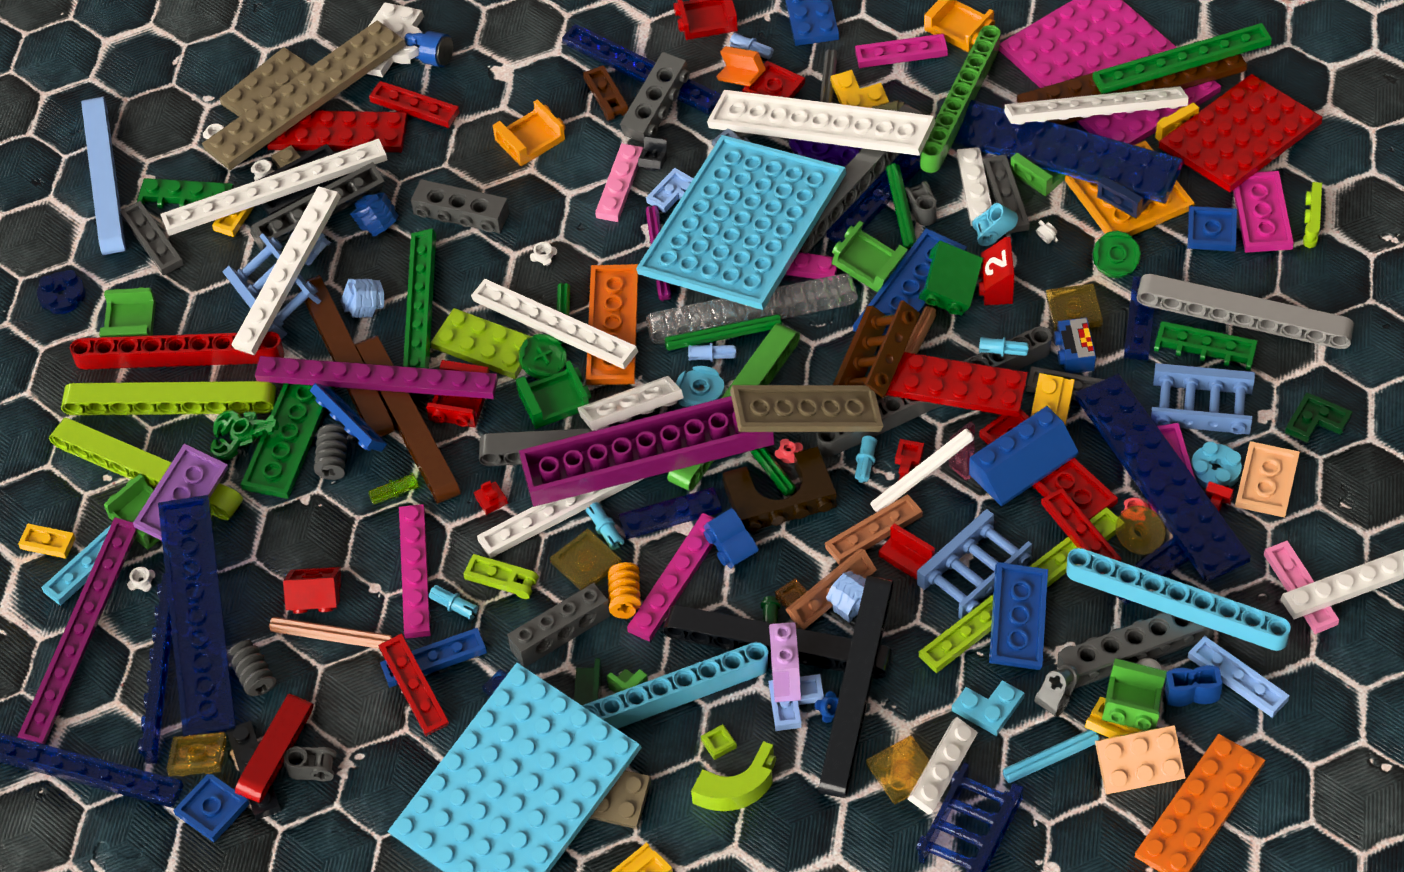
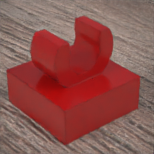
M488 481L481 485V489L474 492L475 499L486 515L508 504L507 497L496 481L493 483Z
M1209 481L1206 488V496L1211 498L1209 510L1219 513L1222 503L1231 505L1234 497L1233 489Z

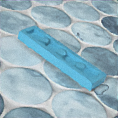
M110 526L41 587L43 592L60 606L86 583Z

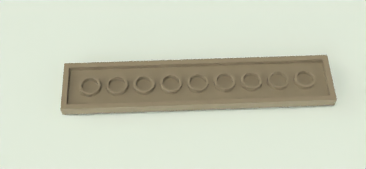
M378 20L204 141L202 143L204 150L226 168L232 170L406 46L404 39Z

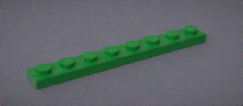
M1260 23L1093 72L1092 79L1100 93L1105 94L1271 45L1272 38L1264 25Z
M433 228L411 233L403 367L429 369L436 233Z

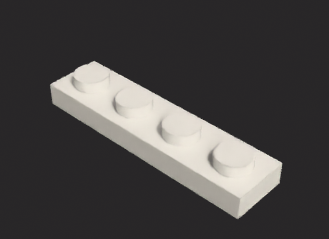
M980 147L957 149V160L971 226L976 217L992 206Z
M958 717L952 720L910 793L908 800L928 815L931 814L978 732Z

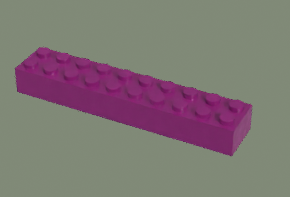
M729 396L519 450L532 504L535 507L774 445L773 432H739L732 398Z

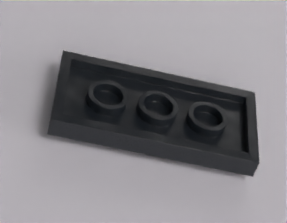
M325 144L260 179L335 153L328 144ZM348 174L260 204V206L270 216L314 193L318 186L324 188Z

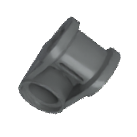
M923 181L921 185L912 188L904 187L909 208L916 221L923 226L934 224L937 219V202L927 181Z
M1064 664L1057 670L1049 672L1042 687L1036 694L1034 702L1055 717L1061 715L1066 709L1070 696L1078 683L1079 675L1077 670L1070 664Z
M291 747L284 754L287 774L295 780L330 781L334 777L332 765L337 753L328 747ZM298 761L302 762L298 765H292L293 763Z

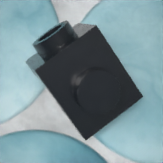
M646 135L644 138V150L638 158V167H644L649 171L660 170L667 159V138Z

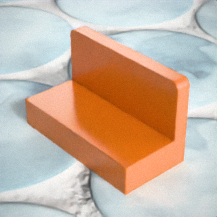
M725 46L720 53L726 66L716 77L718 81L751 86L766 69L759 52Z

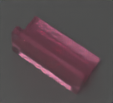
M969 422L962 429H960L953 436H951L950 440H952L955 436L961 433L964 429L970 430L973 436H975V424ZM974 440L949 459V467L966 481L971 478L969 475V460L975 452Z

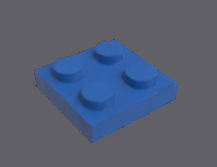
M1189 206L1187 249L1235 252L1237 209Z
M209 772L173 811L178 818L215 843L250 803L247 798L236 794L233 788Z

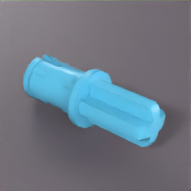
M1003 337V339L980 338L979 353L1001 354V357H1004V354L1027 356L1028 343L1006 341V337Z
M864 436L862 438L860 452L856 456L855 479L860 483L868 482L872 465L876 461L874 453L877 439L872 436Z
M435 585L430 590L429 598L447 607L449 612L455 611L469 620L475 617L472 613L477 614L479 607L461 598L460 594H453L438 585Z

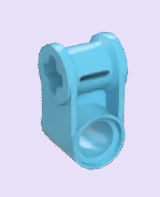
M999 203L993 204L972 222L973 228L977 230L978 244L981 246L994 244L1000 237L1016 226L1018 215Z

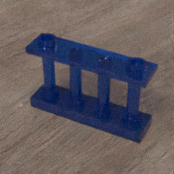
M964 763L960 771L956 770L950 781L952 787L927 835H922L918 841L916 850L919 851V862L924 864L929 853L966 868L967 872H986L1022 802L1023 787L1013 783L1010 791H1004V793L969 779V764ZM966 788L999 802V806L1002 807L998 813L994 812L991 814L957 799L962 789ZM953 809L989 824L990 830L987 835L983 834L980 836L946 820ZM940 831L976 845L979 850L977 856L969 858L936 844L935 841Z

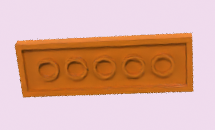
M638 264L591 265L588 325L636 346L639 278L636 268ZM587 353L586 385L635 384L636 355L628 366L622 369Z
M1218 734L1135 852V858L1159 872H1191L1263 768L1265 759Z

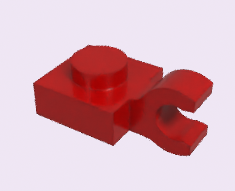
M900 439L895 456V464L900 465L899 480L908 474L912 467H917L921 463L924 443Z

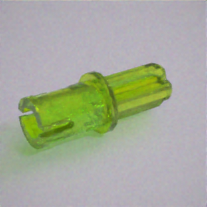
M412 473L395 481L389 480L388 484L370 490L368 493L371 502L377 504L392 497L397 499L399 498L398 495L417 489L419 486Z

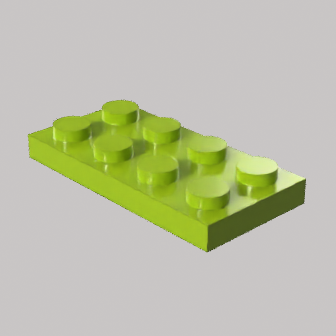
M453 308L431 341L432 349L475 365L488 367L491 371L516 379L522 370L519 362V350L524 340L529 339L531 336Z

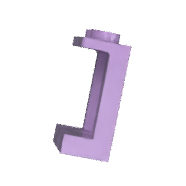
M795 622L770 624L775 702L801 700Z

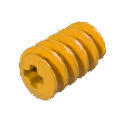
M623 562L609 568V612L614 617L621 619L631 618L641 606V594L639 591L640 570L636 564Z

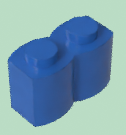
M733 508L703 526L706 540L717 547L719 551L717 553L718 559L724 566L727 565L730 569L759 551L753 538L745 529Z
M1205 665L1194 670L1175 668L1168 671L1164 686L1167 704L1181 707L1193 702L1211 704L1220 700L1223 684L1220 668Z

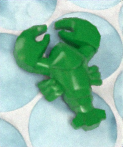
M234 410L224 411L214 421L213 432L217 438H219L220 431L222 436L230 432L229 435L232 442L230 444L225 439H220L221 445L218 446V440L215 439L211 444V452L220 460H231L238 454L237 450L240 446L250 445L254 442V439L263 435L266 431L271 435L274 433V430H278L279 423L276 417L269 415L267 420H258L256 412H245V418H242Z

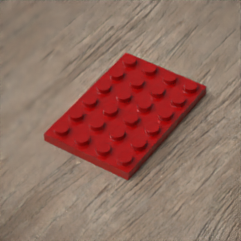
M1250 74L1202 109L1198 114L1159 141V148L1230 193L1322 124L1323 117L1255 75Z

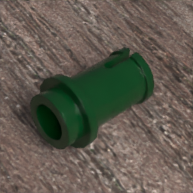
M764 597L761 602L763 622L778 624V609L781 608V603L777 597Z

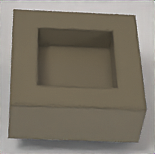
M291 145L271 155L278 169L300 158Z

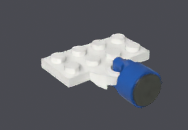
M385 2L369 25L378 20L403 38L406 46L367 74L383 77L393 62L411 64L410 60L413 58L420 59L424 64L444 67L452 57L453 41L448 34L428 31L423 34L417 27L424 18L422 10Z

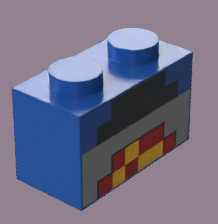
M1087 318L1058 321L1057 331L1053 332L1055 346L1060 348L1058 351L1059 365H1064L1065 373L1094 371L1096 355Z

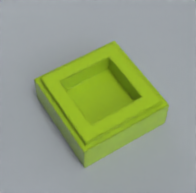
M723 724L700 736L701 742L714 760L737 748V743Z

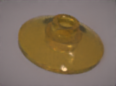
M1144 506L1129 507L1120 514L1116 522V534L1119 541L1127 550L1140 555L1151 554L1158 550L1164 542L1166 534L1164 523L1160 516L1150 508ZM1134 530H1138L1141 533V537L1136 535Z

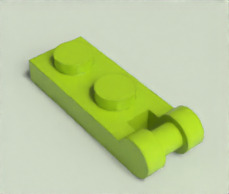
M1312 182L1311 191H1306L1305 205H1309V209L1305 210L1304 223L1307 224L1303 245L1307 248H1313L1317 245L1320 231L1322 183Z
M476 554L472 555L463 573L465 580L510 592L522 599L530 598L532 585H535L539 579V575L532 570ZM517 579L523 580V583H517L516 581Z

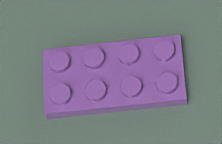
M183 444L133 522L134 527L178 548L228 470V464L189 445Z

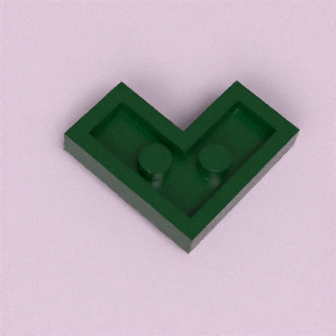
M1306 392L1286 426L1285 433L1306 443L1309 442L1318 425L1341 435L1350 421L1353 411Z

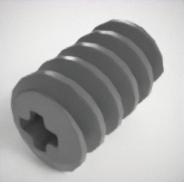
M325 425L317 432L314 472L327 480H339L345 475V453L347 451L348 433L341 425Z
M244 640L231 647L227 658L246 694L250 696L263 695L276 686V678L272 676V671L268 669V663L264 661V656L260 653L258 646L253 645L250 640Z

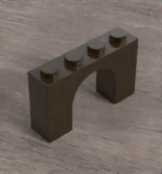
M818 446L794 453L795 469L801 482V487L793 496L786 499L773 500L759 494L753 485L747 466L723 472L724 489L731 508L737 513L748 532H756L764 527L777 526L786 521L802 519L808 515L827 512L837 507L836 491Z

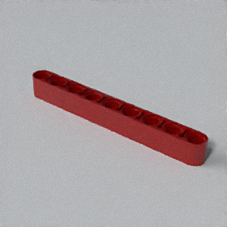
M267 332L255 355L234 349L231 344L237 333L80 338L74 340L70 345V352L75 365L79 369L84 370L258 364L260 356L284 358L285 355L281 338L275 332Z

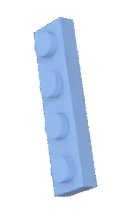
M1206 636L1188 652V658L1199 666L1211 665L1219 667L1222 683L1272 718L1289 700L1290 695Z

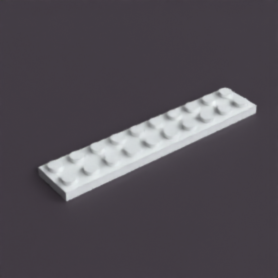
M730 90L723 91L707 121L709 128L726 130L728 128L735 132L919 156L936 123L934 116Z

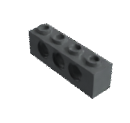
M665 52L661 53L620 123L624 136L644 143L646 135L656 136L659 124L662 119L664 120L667 117L669 107L673 101L677 100L683 83H686L689 79L690 71L686 60Z
M422 179L411 198L414 215L459 224L464 227L477 228L486 232L500 234L509 215L508 201L505 197Z
M592 583L508 633L511 652L524 668L610 617L608 600L595 583Z

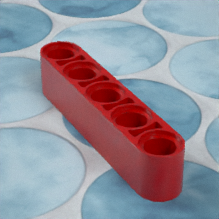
M290 693L287 695L240 776L235 788L236 794L257 803L262 802L284 763L285 752L294 746L307 723L314 703Z

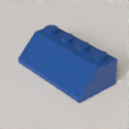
M1046 406L972 455L969 460V475L1002 507L1076 457L1079 452L1064 422Z

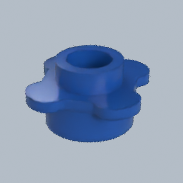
M828 691L823 699L815 702V709L820 711L822 720L826 723L832 722V719L835 717L839 699L832 691Z

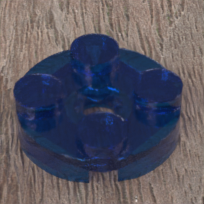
M73 270L56 272L43 276L39 280L40 285L37 288L39 303L42 308L51 310V313L64 314L71 312L78 307L77 303L81 298L82 301L85 298L83 282ZM65 290L63 291V295H59L57 292Z

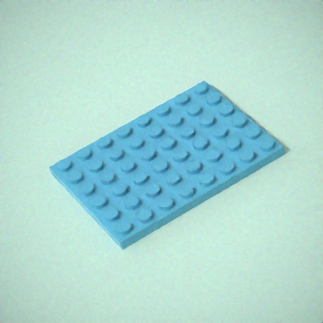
M721 135L636 268L637 273L764 310L845 177L846 168Z
M516 663L390 827L388 833L442 872H550L642 747L639 743Z

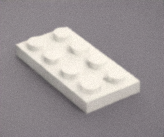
M669 376L578 407L580 417L593 431L608 428L610 424L616 422H627L638 414L652 413L655 408L661 406H672L684 397L680 387Z

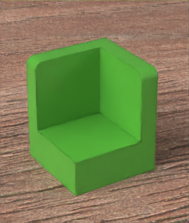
M625 669L618 676L610 672L607 675L608 688L617 693L647 682L648 677L640 669L635 674Z

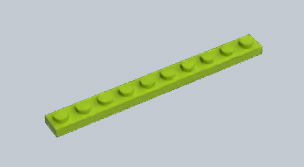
M1107 507L1090 519L1091 523L1106 541L1124 529V522ZM1067 537L1029 567L1048 569L1047 587H1049L1066 573L1068 553L1077 547ZM993 595L919 651V658L935 673H938L991 632Z

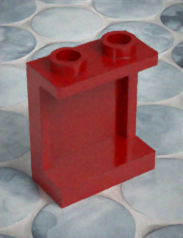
M677 0V3H673L675 16H680V19H677L679 32H684L685 40L738 31L737 14L733 0Z
M442 360L439 367L440 370L489 373V368L485 366ZM434 395L432 403L428 402L426 406L429 420L436 423H450L461 427L469 426L476 428L485 398Z

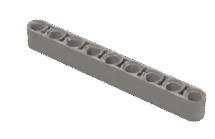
M1145 274L1141 277L1137 293V301L1148 307L1337 349H1346L1351 345L1354 322L1344 316L1154 274Z

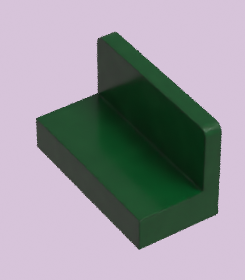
M595 658L594 668H576L574 701L580 705L601 699L603 672L600 658Z

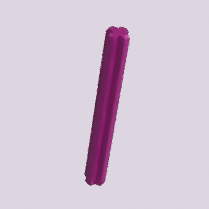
M655 205L646 208L651 244L661 230L659 211ZM656 280L659 300H670V284Z

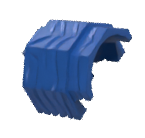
M385 193L364 195L354 204L356 209L350 213L361 231H369L372 236H376L388 229L396 222L399 216Z

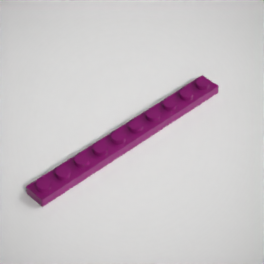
M260 356L255 373L256 381L300 385H314V383L328 387L494 399L498 382L497 374L265 356Z
M114 517L17 736L19 741L44 748L137 535L136 531L138 529L134 527L133 522Z

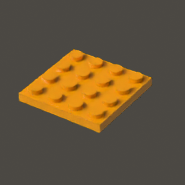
M1146 140L1065 174V182L1105 234L1111 231H1121L1133 236L1189 211V206L1195 205L1194 201L1171 172L1169 173L1168 185L1137 218L1097 197L1098 182L1103 176L1109 179L1123 165L1131 148L1144 153L1157 162L1163 163Z

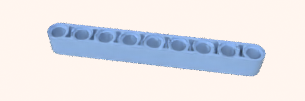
M104 96L82 100L100 250L103 256L126 251L120 214L121 207L106 101Z

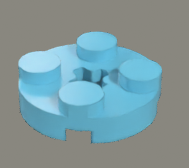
M695 366L693 370L687 373L685 370L676 381L684 397L678 400V402L684 407L721 399L725 393L723 379L715 369L708 366ZM700 385L704 386L705 390L703 391H696V389H694L699 388Z
M1206 442L1203 447L1194 453L1191 460L1196 482L1204 488H1207L1209 481L1225 487L1228 485L1232 487L1237 483L1241 475V455L1228 446ZM1212 464H1219L1222 469L1217 468V470H1213Z

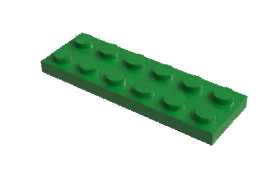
M283 384L271 412V415L276 417L279 428L274 430V433L271 435L266 431L261 436L241 482L242 490L289 499L326 408L315 401L316 397L310 392L313 385Z

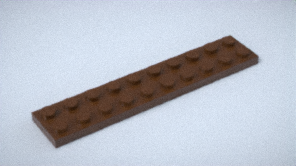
M1238 54L1105 94L1179 86L1182 89H1187L1244 72L1247 69V64L1242 55ZM1093 73L1019 94L1017 95V103L1100 95L1101 93L1092 79ZM1072 117L1067 120L1053 119L1045 122L1033 121L1028 123L1033 132L1037 133L1044 131L1047 127L1054 128L1085 118Z

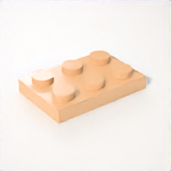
M1250 441L1235 507L1285 518L1300 452Z
M1175 725L1095 741L1105 794L1185 779Z

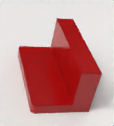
M896 524L890 527V538L878 551V557L916 580L917 570L935 555V548Z

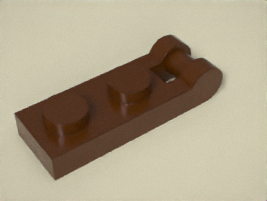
M604 65L583 72L584 80L603 110L607 121L615 119L617 115L621 114L623 116L627 113L628 106Z

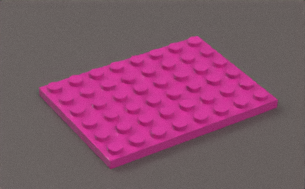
M1072 0L999 44V51L1040 88L1177 48L1123 0ZM1214 80L1183 89L1189 97L1188 105L1193 102L1197 106L1201 105L1220 93L1221 85ZM1184 106L1175 109L1160 108L1154 111L1141 110L1133 113L1121 112L1113 113L1112 115H1095L1078 120L1077 122L1106 149L1115 154L1138 144L1154 134L1157 122L1161 118L1168 117Z

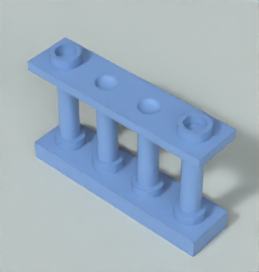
M263 233L259 237L267 246L242 270L238 269L236 271L231 266H228L222 271L250 308H252L275 264L254 284H248V276L272 253L277 259H279L282 253V244L275 237L270 239ZM300 273L294 284L297 283L302 291L277 313L268 332L279 334L281 339L287 335L282 327L283 321L308 297L317 304L321 302L316 295L318 292L316 287L311 282H306Z
M1155 363L1153 386H1161L1159 407H1152L1150 425L1160 426L1179 423L1180 428L1250 434L1252 416L1244 415L1245 394H1252L1255 372ZM1171 387L1186 388L1184 410L1169 408ZM1196 389L1210 391L1209 412L1194 411ZM1220 392L1235 393L1234 414L1219 413Z
M988 509L983 511L917 570V585L923 590L931 584H936L959 602L958 618L960 619L979 606L994 592L995 565L998 561L977 546V543L982 538L988 537L1011 555L1004 563L1027 566L1032 559V543L1028 541L1020 549L1014 546L994 530V514ZM965 553H971L994 572L984 580L959 561V559ZM948 569H954L977 588L966 596L946 580L942 574Z

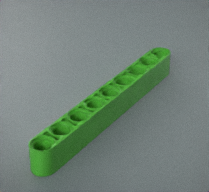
M987 25L980 30L935 119L936 123L921 152L920 167L923 171L934 173L941 168L999 52L1001 31L998 27Z
M776 323L722 398L731 396L730 390L732 385H769L798 345L800 332ZM714 460L670 471L667 480L681 488L692 491Z

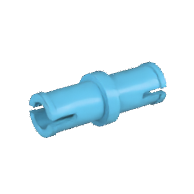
M599 502L592 503L590 507L593 510L591 511L587 507L586 513L596 525L595 530L604 537L611 550L620 548L618 542L623 545L624 539L614 527L615 522L606 515Z

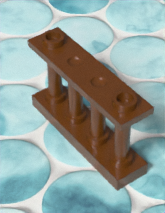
M904 300L900 301L895 314L887 316L873 305L867 306L833 385L867 386L879 396L885 397L920 313ZM890 325L886 335H883L886 326ZM881 346L877 356H874L877 347ZM872 366L868 377H864L868 367Z

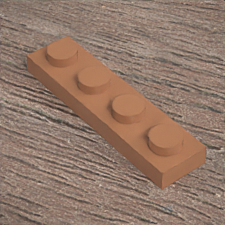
M907 494L825 542V548L840 565L857 550H867L889 537L890 527L893 524L904 528L921 518L923 511Z
M859 549L785 610L792 621L795 622L797 628L806 629L832 607V603L826 600V596L831 586L843 573L852 571L853 574L861 575L866 579L867 576L873 574L877 569L866 551Z

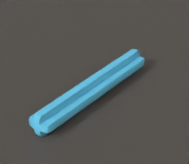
M1089 729L1004 768L1003 776L1008 783H1012L1095 745V741L1100 739L1099 734Z

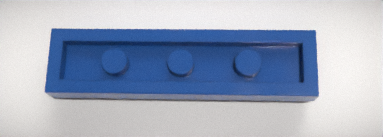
M314 383L310 392L316 397L315 401L322 407L327 408L330 411L329 415L336 421L341 422L345 426L344 430L359 440L358 444L367 451L373 449L382 452L387 443L330 387Z
M478 628L411 651L424 675L487 653ZM385 660L380 662L389 688L398 685Z

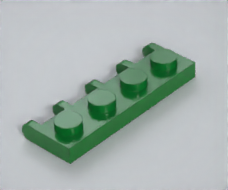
M144 178L137 202L141 201L143 205L145 202H156L158 208H164L165 203L179 204V207L234 189V187L230 183Z
M1161 321L1154 351L1159 352L1161 347L1175 349V356H1181L1182 351L1199 354L1200 361L1204 362L1206 356L1224 359V366H1229L1230 361L1246 364V370L1251 371L1258 341Z

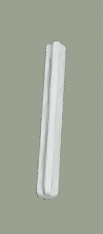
M964 429L871 502L874 511L878 512L892 504L972 442L974 436L971 431Z

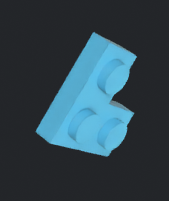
M1003 680L989 699L965 687L953 703L952 711L997 736L1024 699L1025 693Z

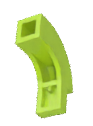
M763 741L751 766L739 775L724 777L702 769L691 790L692 803L714 811H733L747 807L759 800L773 783L772 769L776 762L773 744Z

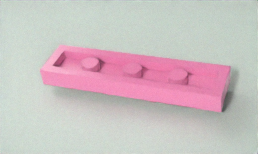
M621 143L597 206L596 218L615 222L619 221L639 168L638 158L643 151V147Z
M1288 541L1264 550L1265 558L1287 592L1314 582ZM1331 606L1303 616L1314 634L1337 626L1339 623V619Z

